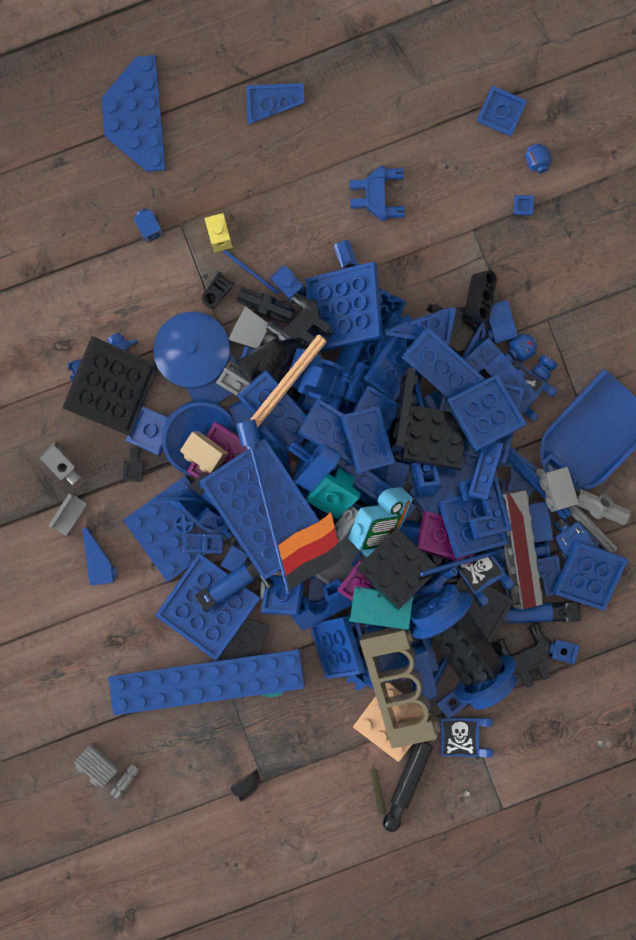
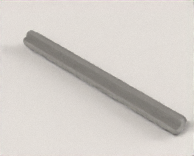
M542 468L535 471L539 478L540 475L546 473ZM577 505L567 507L571 511V515L604 550L613 553L617 551V547Z

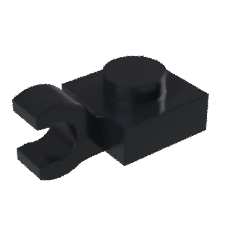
M131 448L130 461H124V481H143L144 462H138L139 448Z

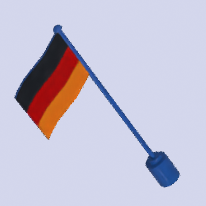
M252 419L236 423L241 446H246V450H251L286 588L285 594L291 595L292 589L300 583L329 569L342 559L332 514L330 512L319 522L294 533L278 545L254 449L258 447L257 443L261 442L256 421Z

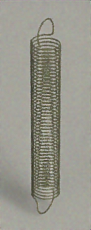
M373 766L371 769V778L373 781V787L375 784V797L377 802H379V815L384 814V811L386 813V808L383 802L382 795V808L380 812V795L382 793V789L379 784L378 776L377 790L376 786L378 771L377 769L373 770Z

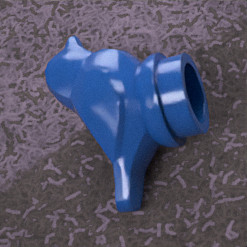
M120 332L113 334L107 339L108 343L126 351L132 345L139 343L137 339L131 341L124 340V336Z

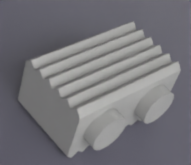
M92 743L74 762L76 770L83 775L86 773L91 777L89 780L96 787L100 785L103 788L119 770V767Z

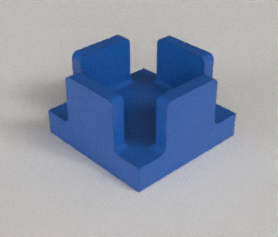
M315 356L306 367L297 392L314 399H320L327 404H332L333 400H331V397L333 395L341 398L344 396L348 382L343 381L339 375L341 370L344 371L345 367Z

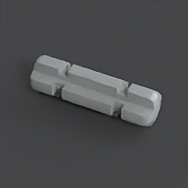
M131 764L127 772L123 774L116 784L117 787L113 788L111 795L114 798H120L123 794L122 791H125L133 780V776L138 773L139 768L136 765Z

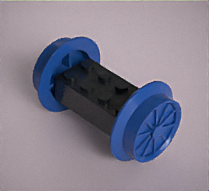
M446 584L439 592L428 593L413 605L410 617L413 621L411 627L412 635L418 639L429 637L433 639L460 679L454 692L459 702L469 703L474 709L488 708L503 700L515 687L517 677L514 674L516 662L509 655H497L468 612L473 600L471 594L466 591H458L453 584Z

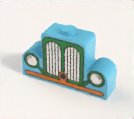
M402 487L386 489L378 498L379 505L360 508L348 539L368 557L396 528L401 529L413 498Z

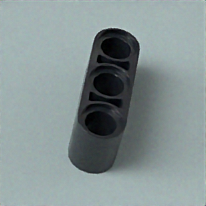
M493 270L474 273L471 277L464 317L468 324L485 322L490 318L497 284V277Z

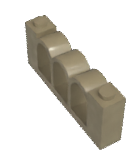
M388 628L362 634L360 639L392 749L437 739L438 732H440L439 721L435 720L433 714L429 715L431 710L430 702L426 696L421 694L423 678L413 668L416 661V653L411 647L414 641L412 630ZM401 652L410 661V664L406 667L381 672L377 656ZM410 678L416 683L417 689L411 693L389 697L385 681ZM416 703L424 710V715L421 717L396 722L392 707Z

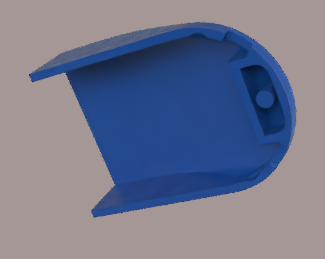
M603 367L544 433L540 445V459L545 472L548 473L568 467L575 490L591 489L604 482L636 449V397Z

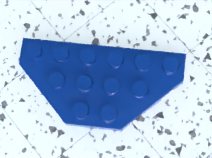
M156 56L135 57L101 98L104 133L110 142L146 172L166 171Z

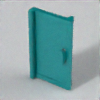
M355 586L349 621L409 630L413 596L398 611L377 589Z

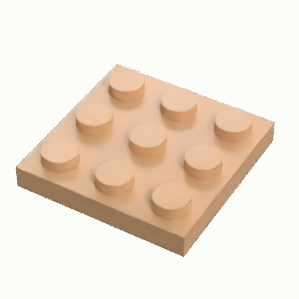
M390 682L385 684L389 697L405 694ZM375 696L353 728L399 762L411 745L391 748ZM416 703L392 707L396 722L424 715L423 708Z

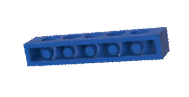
M417 381V385L413 388L412 394H415L414 405L424 407L419 381ZM411 462L417 496L436 494L440 487L437 467Z

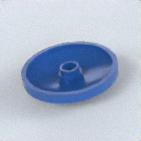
M185 312L170 318L164 323L156 335L153 351L156 365L167 380L177 386L194 389L207 386L220 377L229 362L231 349L228 335L218 321L204 313Z
M199 400L185 403L170 414L164 424L161 438L166 458L173 467L184 474L193 476L187 472L192 462L186 460L184 454L180 452L192 432L199 431L207 436L213 423L218 422L238 435L236 423L226 409L216 403Z

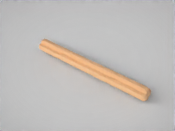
M317 335L250 419H255L257 428L325 345L326 339L321 335Z

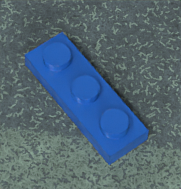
M494 442L481 449L468 494L470 497L489 500L504 447L503 443Z

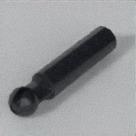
M427 742L413 745L391 798L393 805L389 814L383 818L382 824L385 830L395 832L401 827V815L404 809H408L434 747Z

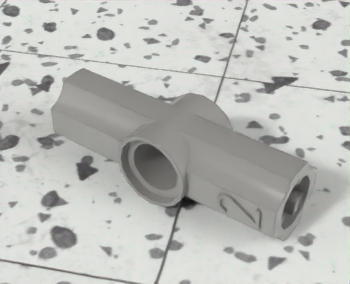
M582 489L575 491L579 502L577 506L589 510V513L594 518L602 519L605 517L622 525L628 522L630 510L614 504L609 496L602 494L598 497Z

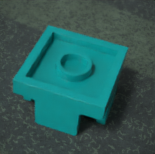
M339 468L336 471L335 477L327 474L307 494L306 501L328 514L331 512L334 518L339 519L360 498V492L353 486L354 477Z

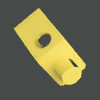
M224 213L205 217L214 253L233 248Z

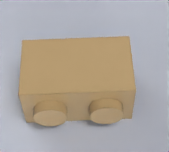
M199 431L192 432L180 450L186 460L197 463L200 466L199 469L207 474L219 469L229 454Z

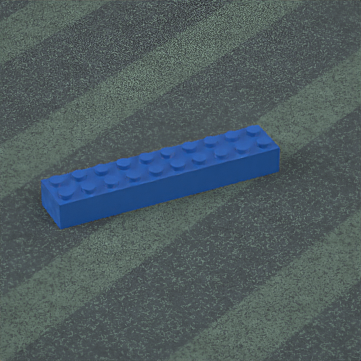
M301 649L108 677L113 715L304 689L306 687Z

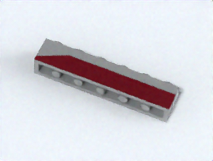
M526 490L503 492L502 497L512 529L506 532L509 543L504 545L508 577L514 583L513 587L510 588L511 599L514 600L512 606L513 608L527 609L543 605Z

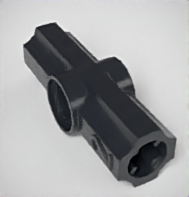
M243 286L236 302L254 309L259 314L267 317L271 316L288 324L295 312V308L283 304L267 294H259Z

